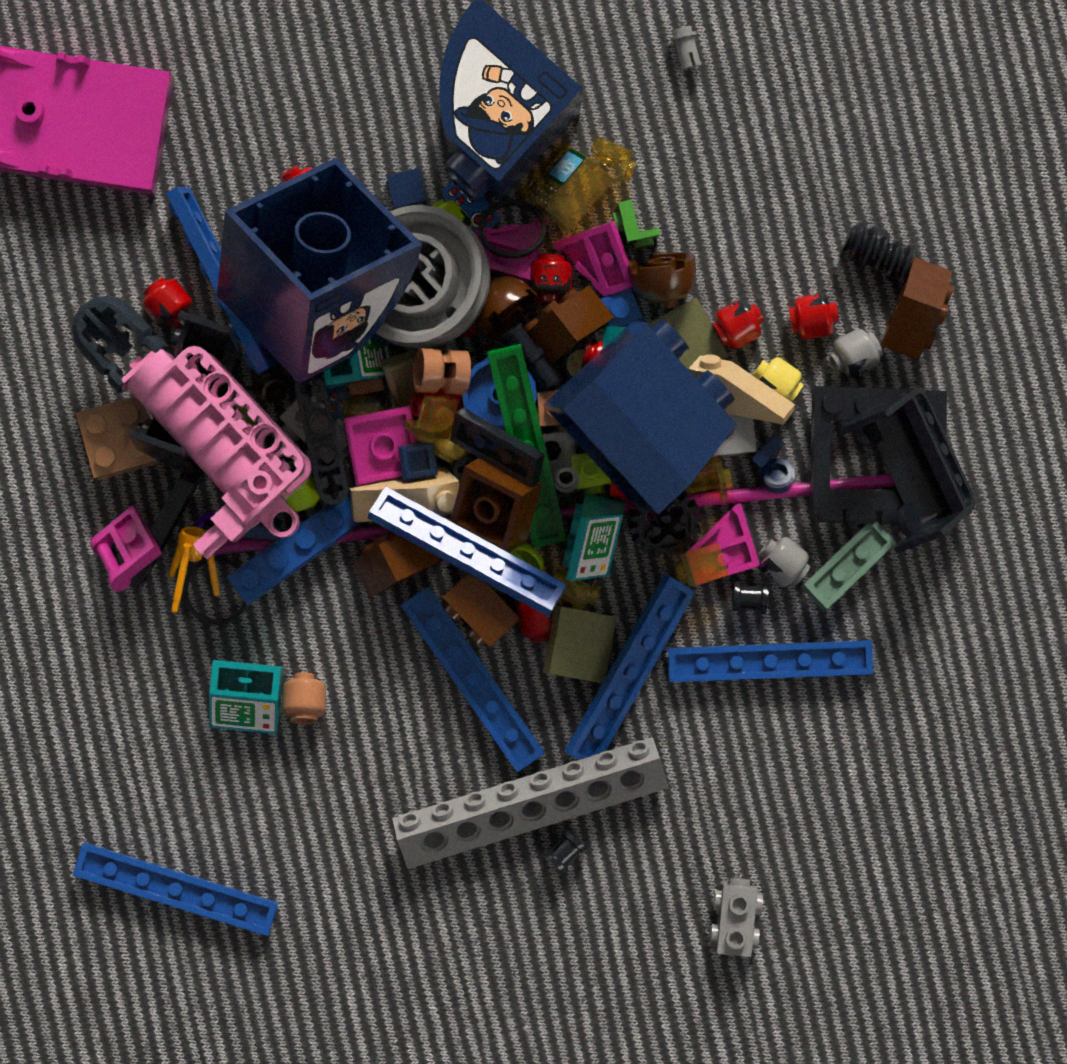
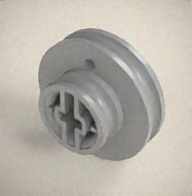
M411 205L395 209L390 212L422 243L416 267L423 271L421 274L438 293L434 297L425 291L426 287L413 273L401 299L389 317L377 330L376 334L393 344L410 349H418L419 347L434 348L444 345L463 334L474 323L484 307L490 287V265L487 253L477 235L462 221L445 210L427 205ZM431 260H434L438 262L440 265H442L445 268V271L433 262H431ZM407 294L423 305H417L413 300L408 298Z

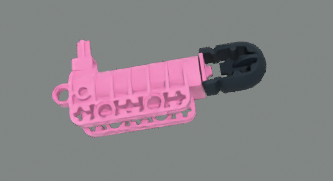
M110 295L99 296L81 306L74 316L72 326L74 341L81 354L101 375L108 376V383L117 393L129 390L225 494L222 499L226 504L210 518L215 525L193 544L197 551L208 559L228 540L236 543L260 522L277 537L287 538L294 535L299 528V517L285 500L309 479L313 470L311 461L224 365L212 354L196 346L186 348L174 358L171 354L167 353L168 345L159 336H152V328L132 306L120 298ZM117 323L129 330H133L137 334V340L143 346L152 350L143 359L141 356H138L129 365L132 370L124 377L123 371L105 357L106 353H116L123 357L133 347L129 342L130 333L127 330L121 333L115 327ZM91 337L96 341L103 339L108 344L107 348L92 341ZM191 354L194 355V356L191 357L189 360L187 359V358L189 357V355H191ZM200 361L201 365L207 371L211 370L212 373L209 375L201 374L198 371L200 368L197 363ZM220 378L213 384L210 390L209 387L213 380ZM228 383L227 393L219 398V388L221 385ZM236 391V397L232 401L227 402L233 397ZM238 405L243 408L245 407L248 410V416L254 422L258 421L259 424L256 426L247 424L244 421L245 416L238 409L235 411L233 408ZM263 430V431L260 433V435L258 436L257 440H256V437H257V434L259 433V431ZM274 433V444L270 448L265 449L264 439L267 435ZM283 455L292 458L295 461L296 471L292 473L290 471L291 466L284 459L281 461L279 458ZM281 512H287L292 517V526L286 532H279L274 527V518Z

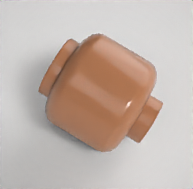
M307 672L294 674V679H290L283 684L282 713L290 718L291 723L314 724L317 722V718L324 715L326 711V685L322 681L314 679V674Z

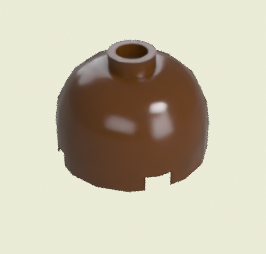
M686 252L658 253L649 255L650 260L646 263L640 264V258L629 262V275L633 290L638 297L646 302L657 303V308L659 309L677 306V300L685 298L693 290L696 282L694 254H691L687 259Z
M501 276L493 280L490 278L487 300L474 323L488 342H492L493 337L497 342L506 339L503 337V334L518 323H521L523 327L528 322L524 316L529 310L533 313L536 312L540 302L539 296L521 279L512 276Z

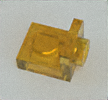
M596 136L591 147V153L596 155L594 160L612 168L614 164L620 165L614 179V185L620 187L623 179L630 181L637 164L632 161L634 151Z

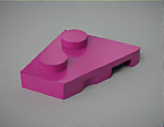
M537 219L534 223L518 226L515 223L503 225L499 229L486 228L483 231L488 242L497 249L517 252L529 248L538 240L541 234V224L539 219ZM475 230L474 233L479 238V232ZM540 247L532 254L517 259L496 256L485 248L489 260L490 273L500 276H512L528 283L531 280L530 265L532 261L537 260Z
M615 221L553 242L554 248L558 252L562 250L575 263L574 267L583 276L588 277L592 285L603 296L632 287L628 267L630 261Z
M741 503L736 504L685 553L695 586L760 566Z

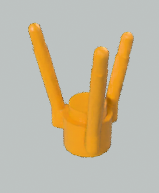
M185 527L179 533L178 544L168 573L169 577L173 578L180 563L171 608L172 613L178 612L188 562L202 559V554L193 545L207 532L202 528ZM213 554L207 559L213 595L219 596V582Z

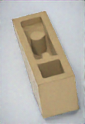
M700 355L688 369L696 379L706 370H709L728 388L735 400L724 410L727 414L783 425L795 411L794 403L732 361L722 360L716 355Z
M443 467L438 468V475L410 480H402V477L350 488L352 520L354 522H373L368 519L369 511L385 487L441 517L451 515L459 489V480Z

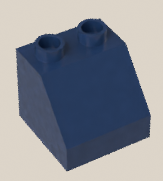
M660 319L652 328L645 321H632L543 404L546 410L634 506L656 514L665 509L692 483L737 425L724 411L735 400L732 393L709 370H706L697 379L688 371L679 358L689 350V346L678 332L663 319Z

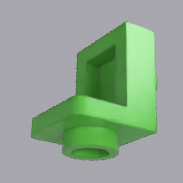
M632 200L618 202L617 212L612 213V218L616 223L618 231L623 234L625 247L634 245V249L638 250L653 246V240L658 239L660 236L659 228L639 232Z

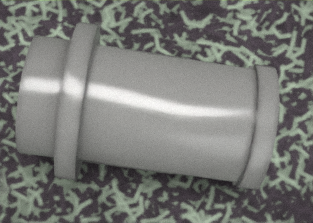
M691 26L672 30L673 37L670 40L675 42L681 71L701 66L702 62L700 61L694 36L697 35L696 31H692Z
M563 466L554 472L553 481L557 496L565 499L571 497L570 494L575 492L579 484V475L572 467Z

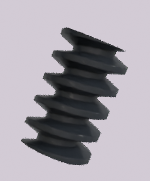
M861 219L851 229L839 255L850 249V261L855 260L861 255L862 267L865 268L873 261L874 273L877 274L885 267V278L889 280L895 273L899 274L897 284L900 286L915 257V245L910 243L902 250L903 239L898 237L890 244L889 232H884L878 238V227L873 225L866 232V221Z

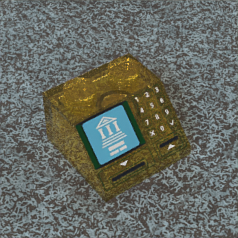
M562 141L523 186L519 194L536 206L546 217L570 236L612 188L614 178L589 157Z

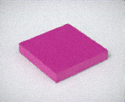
M410 406L343 418L355 485L360 486L402 477L397 446L417 443Z

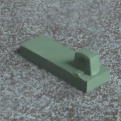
M875 521V524H866L809 578L801 588L824 612L897 542L877 521Z

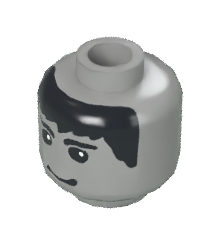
M856 329L834 341V354L830 355V360L838 374L844 372L849 378L855 379L876 369L880 363L879 357L883 355V351L878 339L872 332L867 333L862 329Z
M783 537L777 542L770 539L759 552V555L763 557L760 562L761 572L780 587L796 586L810 569V565L807 564L809 560L808 553L788 537Z

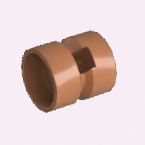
M419 347L417 349L413 363V384L416 392L437 393L442 388L445 394L465 395L467 393L471 377V360L468 351L447 349L442 354L439 349Z

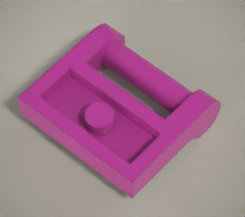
M133 505L96 534L90 541L94 554L100 557L109 574L108 582L111 588L117 592L127 589L131 583L130 579L162 554L141 512ZM113 542H115L125 561L120 566L111 550Z

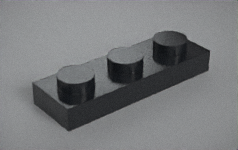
M465 408L455 412L450 437L451 442L529 487L539 483L544 453Z

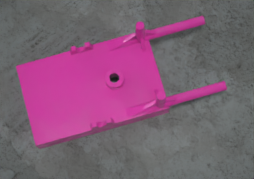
M0 46V172L156 195L174 77L168 71L90 60L83 55L74 57L63 52L50 54ZM29 106H35V112L32 115L25 114Z

